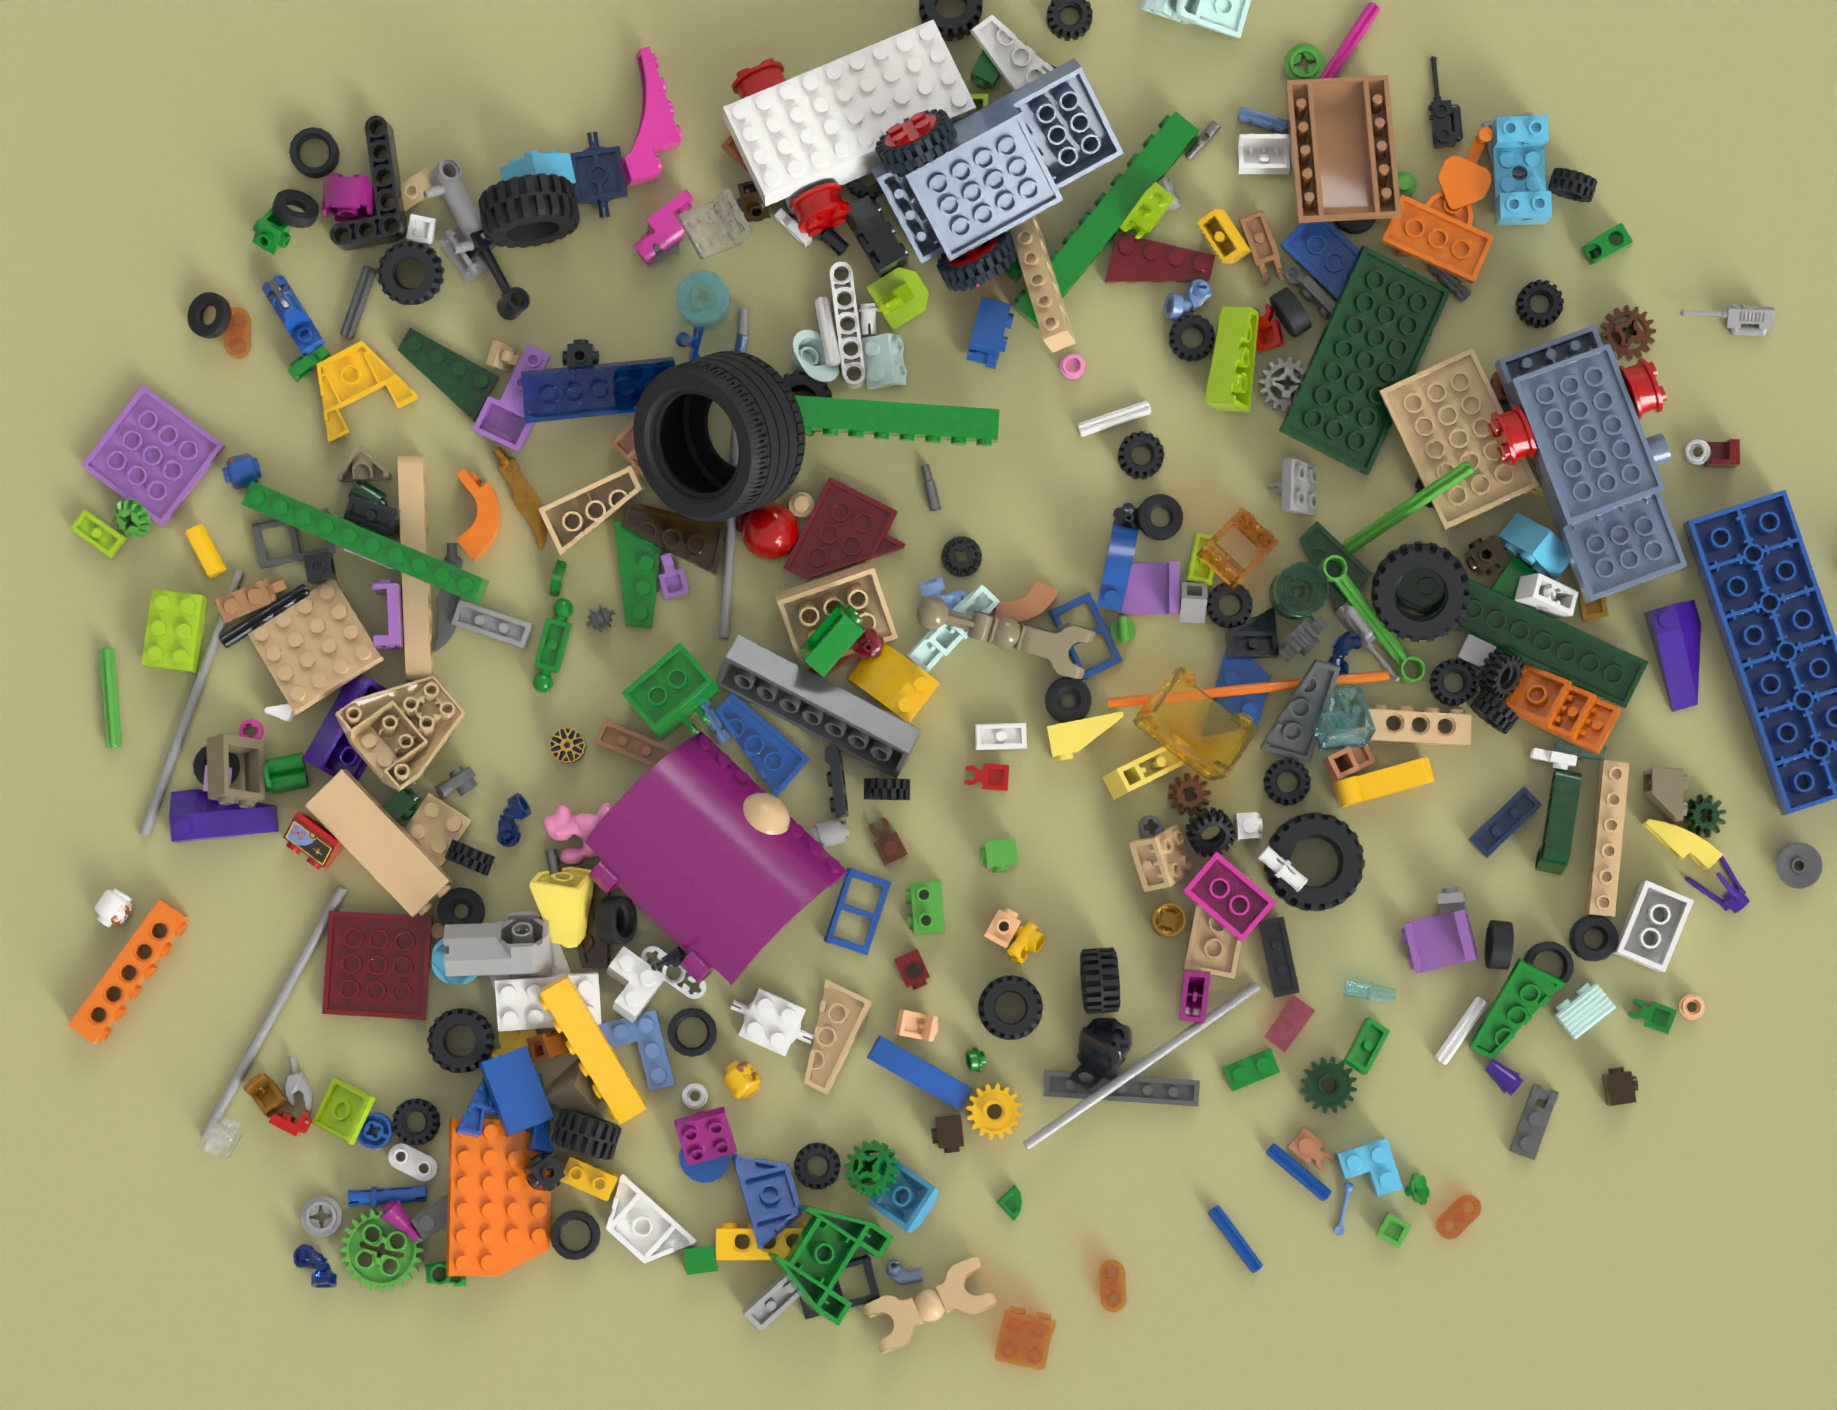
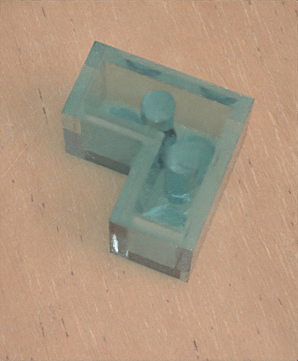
M1362 688L1337 689L1328 706L1330 712L1321 713L1312 728L1319 751L1344 749L1348 746L1350 748L1366 747L1376 729Z

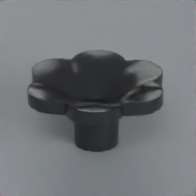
M1125 503L1122 508H1116L1113 513L1115 518L1113 524L1140 530L1137 523L1138 508H1134L1131 503Z

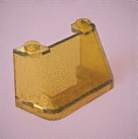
M1177 667L1141 708L1133 722L1138 728L1202 777L1209 780L1227 778L1260 728L1254 724V719L1248 714H1231L1195 686L1197 681L1194 678L1195 673L1187 667Z

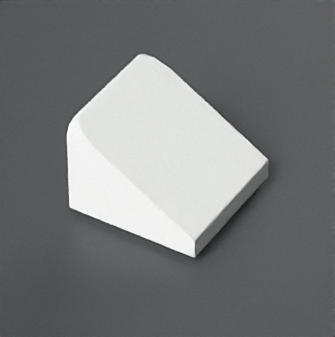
M289 704L266 707L264 710L265 713L289 723L293 721L295 716Z

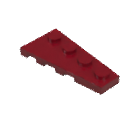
M1116 233L1105 283L1193 282L1196 279L1209 282L1216 255L1143 238L1135 239V236Z

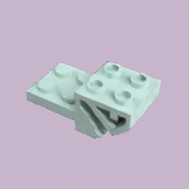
M1141 0L1139 9L1181 24L1193 23L1238 39L1241 37L1251 0Z

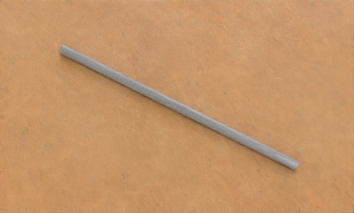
M234 569L226 594L238 590L244 571ZM220 612L215 621L139 832L141 835L147 837L150 835L219 644V637L224 630L226 623L223 622Z
M337 886L201 1132V1137L207 1140L211 1138L326 930L329 911L337 910L347 892L344 888Z
M1254 981L1208 1013L1205 1017V1023L1195 1022L1023 1141L1024 1146L1029 1151L1260 990L1257 983Z

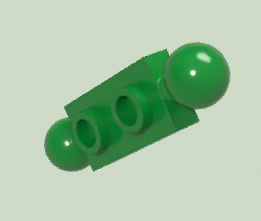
M558 599L554 603L553 612L556 616L555 619L546 618L533 666L541 669L540 673L536 674L533 678L534 689L541 693L548 692L553 686V679L550 676L551 672L558 674L560 672L572 628L571 623L565 622V619L573 613V605L568 599Z

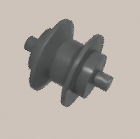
M599 604V610L596 612L589 609L590 615H588L590 621L586 622L587 627L592 625L594 630L598 628L599 632H601V626L605 624L612 627L610 622L613 621L611 616L615 614L613 609L608 611L606 607L602 608L601 604Z

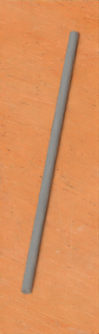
M740 308L738 334L748 336L749 309ZM747 341L745 344L744 353H747ZM732 425L730 465L737 467L739 447L736 432ZM737 516L726 520L720 638H729Z

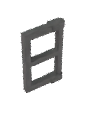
M327 508L321 509L322 511L329 513ZM279 520L252 524L261 569L304 560L303 556L324 552L337 553L335 544L326 541L327 548L301 553L296 528L288 525L294 555L268 560L262 530L287 524Z

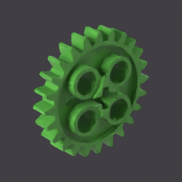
M373 1208L370 1209V1217L363 1212L360 1214L361 1222L357 1219L352 1220L355 1226L354 1229L350 1227L345 1229L350 1236L341 1238L343 1242L347 1243V1247L339 1249V1251L347 1253V1256L342 1258L341 1262H349V1266L344 1271L353 1270L354 1274L351 1280L359 1277L361 1279L360 1287L369 1283V1291H372L378 1285L379 1292H383L385 1285H387L389 1290L393 1291L395 1282L400 1287H403V1278L409 1281L413 1279L409 1273L410 1271L419 1272L418 1267L414 1264L415 1262H423V1259L417 1255L425 1251V1248L418 1247V1243L424 1239L420 1237L414 1243L403 1231L398 1230L379 1218L382 1212L380 1211L379 1215H377ZM370 1227H376L379 1230L380 1236L378 1240L372 1241L368 1238L367 1231ZM396 1233L404 1237L405 1243L401 1248L395 1247L392 1243V1237ZM365 1242L376 1247L384 1243L385 1249L404 1253V1257L401 1258L390 1253L380 1256L379 1250L362 1247L360 1243ZM363 1252H368L372 1255L373 1260L370 1266H365L361 1263L360 1256ZM387 1259H393L397 1262L396 1272L390 1273L386 1270L385 1262Z

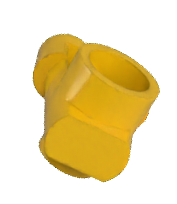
M1027 922L1025 927L1021 925L1016 930L1014 935L1015 941L1008 948L1007 954L1010 955V959L1013 962L1022 965L1027 958L1029 950L1034 953L1040 951L1046 936L1040 932L1038 926Z

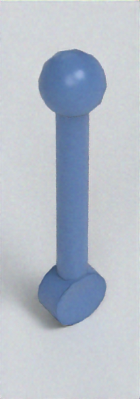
M1350 1182L1344 1184L1345 1194L1338 1225L1334 1228V1233L1338 1236L1344 1234L1343 1223L1349 1195L1354 1189L1353 1184Z

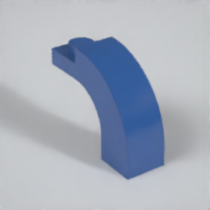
M1113 524L1097 607L1122 612L1138 529Z

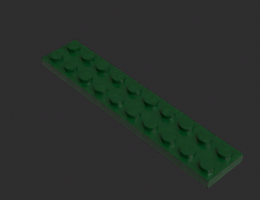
M1416 568L1404 574L1396 590V597L1399 604L1427 615L1437 610L1442 604L1445 597V586L1439 575L1432 570ZM1468 578L1470 602L1467 606V612L1460 620V624L1455 628L1456 630L1466 635L1471 634L1496 646V649L1506 650L1519 656L1522 661L1567 679L1572 684L1619 706L1627 707L1648 664L1647 660Z

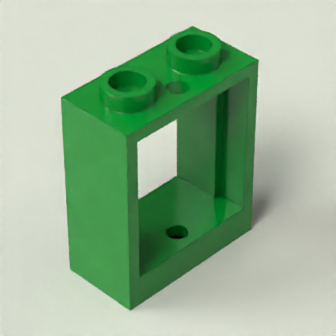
M840 602L800 647L804 661L821 676L824 677L864 632L861 624L863 620L859 617L860 613L851 605L845 607Z

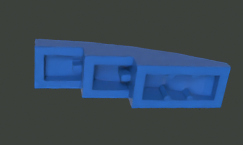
M880 1035L866 1057L959 1111L972 1090L968 1085Z

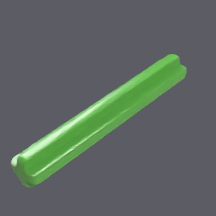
M105 647L99 650L106 747L113 749L122 746L114 648Z

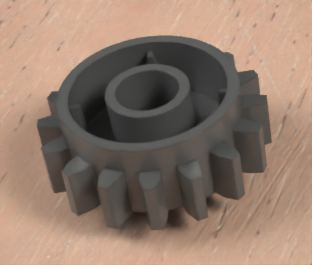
M1310 615L1278 644L1282 648L1278 654L1286 662L1290 661L1298 652L1305 656L1320 642L1317 635L1328 624L1321 616L1315 619Z

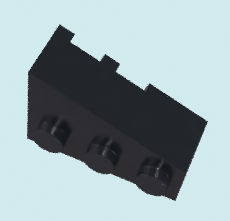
M869 195L850 205V212L844 218L878 276L881 278L897 267L906 266L909 254L902 242L899 243L894 236L896 232L889 221L885 222L881 215L883 210L876 199L872 201Z

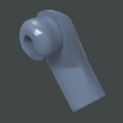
M896 1260L888 1262L886 1272L899 1285L923 1282L921 1269L907 1271Z

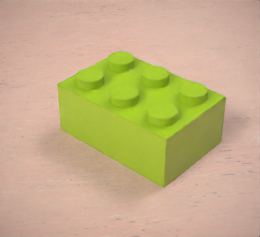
M152 589L141 665L147 668L197 674L208 603L207 597L198 594Z

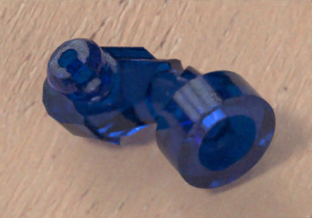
M1346 631L1336 639L1332 646L1334 648L1332 651L1333 656L1327 661L1340 665L1339 675L1349 674V664L1344 660L1345 656H1348L1349 651L1361 648V637L1358 635L1352 636V631Z
M519 793L508 798L507 806L502 811L504 814H500V820L498 821L496 837L498 842L506 847L516 845L521 837V832L515 822V818L523 820L531 815L529 804Z
M306 1244L300 1245L294 1251L293 1260L297 1267L316 1269V1272L311 1275L312 1287L333 1288L337 1286V1274L332 1271L330 1264L326 1263L328 1259L323 1254Z

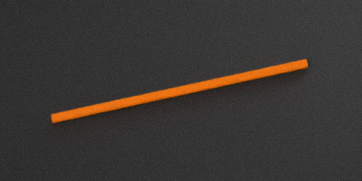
M1389 670L1338 675L1335 685L1389 680ZM1302 678L1107 698L1108 708L1295 690Z

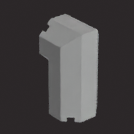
M534 911L512 912L504 923L500 920L497 923L445 925L443 946H445L446 952L444 954V966L446 976L552 973L553 954L549 921L545 918L542 921L539 919V914Z

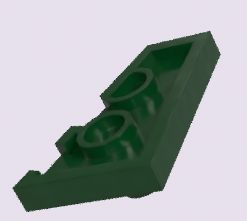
M1318 521L1299 539L1336 611L1347 599L1334 582H1326L1320 577L1318 573L1319 563L1331 555L1341 556L1347 563L1348 570L1346 574L1357 588L1373 574ZM1329 560L1326 563L1327 573L1331 577H1338L1340 573L1339 565L1333 560Z

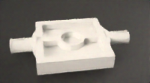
M759 988L755 999L749 1006L735 999L734 1005L730 1008L744 1015V1023L738 1036L782 1056H786L790 1045L796 1038L809 1045L814 1038V1034L801 1029V1020L806 1008L762 988Z

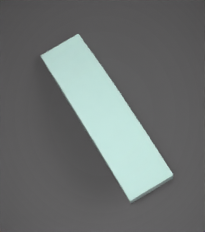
M980 584L952 610L973 616L974 610L989 614L1000 601L984 585ZM945 624L940 628L931 629L906 656L928 673L943 655L947 656L963 638L966 639L968 637V630Z

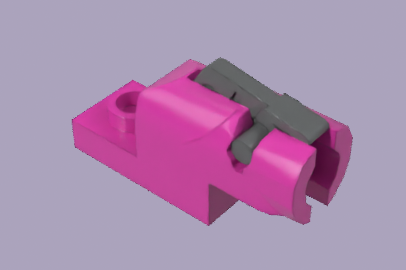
M687 189L646 219L652 231H647L633 247L647 265H653L680 250L679 242L684 238L686 231L676 216L678 214L683 216L692 209L691 204L694 203L693 197Z

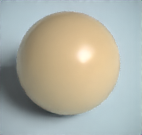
M756 793L749 795L745 799L743 812L752 827L762 833L771 835L782 834L789 829L790 815L787 807L779 798L767 793Z

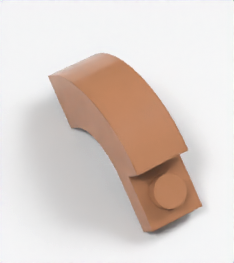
M1035 581L1031 591L1019 600L1004 601L998 599L1000 602L993 609L995 611L994 615L998 618L1012 617L1018 623L1031 621L1043 614L1052 605L1059 590Z

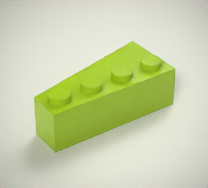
M1222 306L1221 314L1218 316V331L1204 403L1221 412H1250L1259 312L1252 307Z

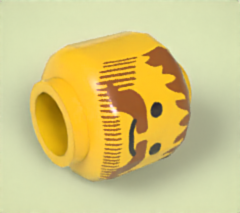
M736 1060L725 1068L727 1073L723 1078V1083L735 1098L746 1100L761 1088L759 1086L761 1077L748 1061L739 1063Z

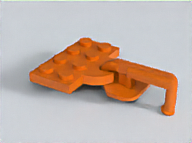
M1482 127L1479 130L1466 159L1460 156H1451L1444 162L1438 175V182L1442 191L1431 196L1426 204H1422L1403 194L1400 196L1401 218H1390L1380 241L1381 243L1473 284L1495 237L1472 226L1474 215L1471 206L1472 203L1480 201L1485 197L1492 180L1490 172L1486 168L1477 165L1485 143L1493 138V131L1490 127Z

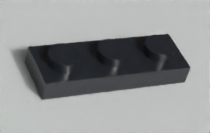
M1284 917L1260 921L1258 926L1274 998L1299 993L1300 990Z

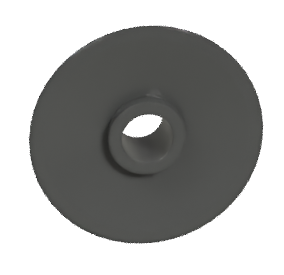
M1792 843L1779 853L1776 869L1778 876L1786 885L1796 889H1804L1812 886L1819 879L1822 872V860L1819 853L1812 846L1805 843ZM1796 861H1799L1802 865L1799 871L1794 868Z

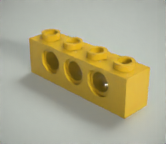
M736 1222L722 1223V1227L716 1228V1260H771L768 1256L769 1252L785 1259L792 1248L787 1243V1237L790 1234L800 1235L808 1222H800V1227H786L775 1237L776 1244L774 1247H763L761 1249L757 1248L750 1222L748 1227H737ZM746 1234L750 1239L749 1246L746 1248L738 1247L735 1242L736 1236Z

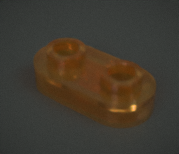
M241 307L231 308V321L224 332L225 351L235 359L246 357L251 350V316ZM237 317H242V324L235 325V319ZM237 342H241L243 344L241 350L234 349V346Z
M1469 1194L1458 1197L1438 1217L1436 1221L1437 1232L1447 1239L1458 1237L1479 1216L1481 1212L1480 1201L1475 1196ZM1466 1203H1471L1473 1206L1472 1211L1466 1213L1464 1210ZM1448 1221H1452L1455 1225L1451 1231L1446 1229Z
M1106 1260L1099 1268L1100 1301L1107 1311L1118 1312L1124 1308L1127 1299L1125 1269L1117 1260ZM1109 1268L1116 1269L1117 1273L1114 1277L1107 1275ZM1110 1294H1116L1118 1296V1300L1116 1303H1110L1108 1301V1297Z

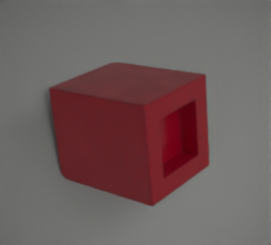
M1729 439L1726 442H1707L1711 448V455L1709 460L1704 463L1705 468H1736L1740 465V439Z

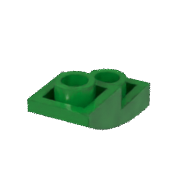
M1513 556L1501 571L1491 589L1515 599L1520 576L1531 575L1534 571L1531 566L1518 557Z

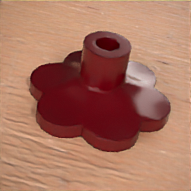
M869 628L853 643L852 649L854 652L859 653V657L863 660H867L870 657L876 658L881 654L884 639L877 635L875 629Z

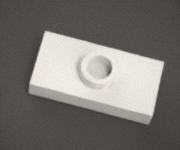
M1026 723L975 724L976 750L1027 749Z

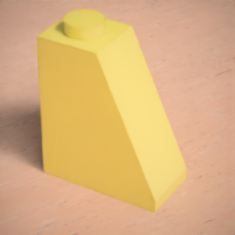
M566 867L562 868V872L550 875L549 871L538 872L530 881V889L544 921L545 918L549 921L552 943L561 944L565 948L577 947L585 938L594 881L588 876L592 870Z

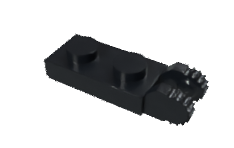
M830 745L824 750L825 761L830 765L831 769L830 772H827V782L829 787H833V797H830L831 812H835L836 817H848L849 811L841 750L837 746L835 747V745Z

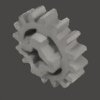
M1280 357L1277 359V365L1272 362L1268 364L1270 371L1263 369L1261 374L1266 379L1259 380L1258 384L1264 386L1259 393L1267 395L1264 403L1266 404L1271 401L1273 403L1272 410L1280 406L1281 412L1284 413L1286 408L1290 406L1292 402L1290 397L1297 391L1301 382L1293 374V371L1297 372L1302 378L1307 366L1303 369L1300 367L1301 360L1294 364L1292 363V357H1288L1287 361L1283 363ZM1283 369L1282 375L1271 378L1276 371ZM1285 379L1289 380L1290 385H1293L1290 386L1289 390H1284V385H1280ZM1271 390H1275L1279 394L1280 399L1276 398Z

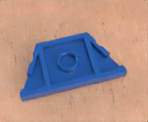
M1226 649L1215 687L1271 682L1272 677L1251 658L1228 659ZM1267 692L1212 698L1201 736L1258 727Z
M733 1154V1164L757 1248L761 1249L802 1215V1210L798 1208L800 1202L789 1164L781 1162L771 1163L760 1158L753 1160L743 1158L740 1154Z

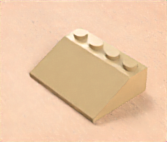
M872 561L775 594L798 663L805 670L812 667L804 661L800 647L840 602L845 607L851 605L860 613L859 617L863 620L861 624L864 631L869 628L875 629L877 635L884 639V643L898 638ZM851 646L842 657L856 652L853 651Z

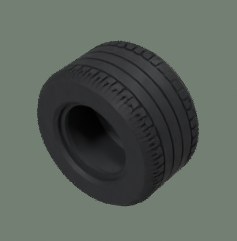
M721 351L672 366L658 374L648 384L636 407L633 438L641 471L651 489L661 501L676 513L692 520L701 522L723 521L775 501L789 489L797 478L805 454L803 417L791 388L773 367L762 359L748 353ZM713 401L724 410L735 429L739 447L737 467L723 460L711 442L707 421L709 409Z

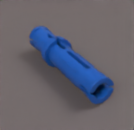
M423 1185L377 1189V1186H374L371 1189L348 1190V1206L372 1205V1207H378L379 1204H386L389 1200L395 1202L398 1199L400 1203L427 1202V1187Z

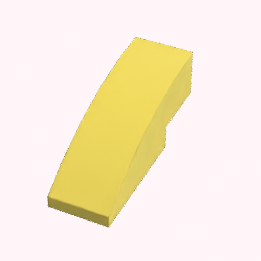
M1652 819L1642 822V825L1678 860L1683 859L1688 854L1703 870H1708L1723 855L1698 835L1679 826Z

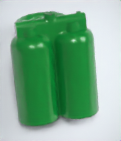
M302 752L266 760L263 764L265 793L272 792L277 794L309 787Z

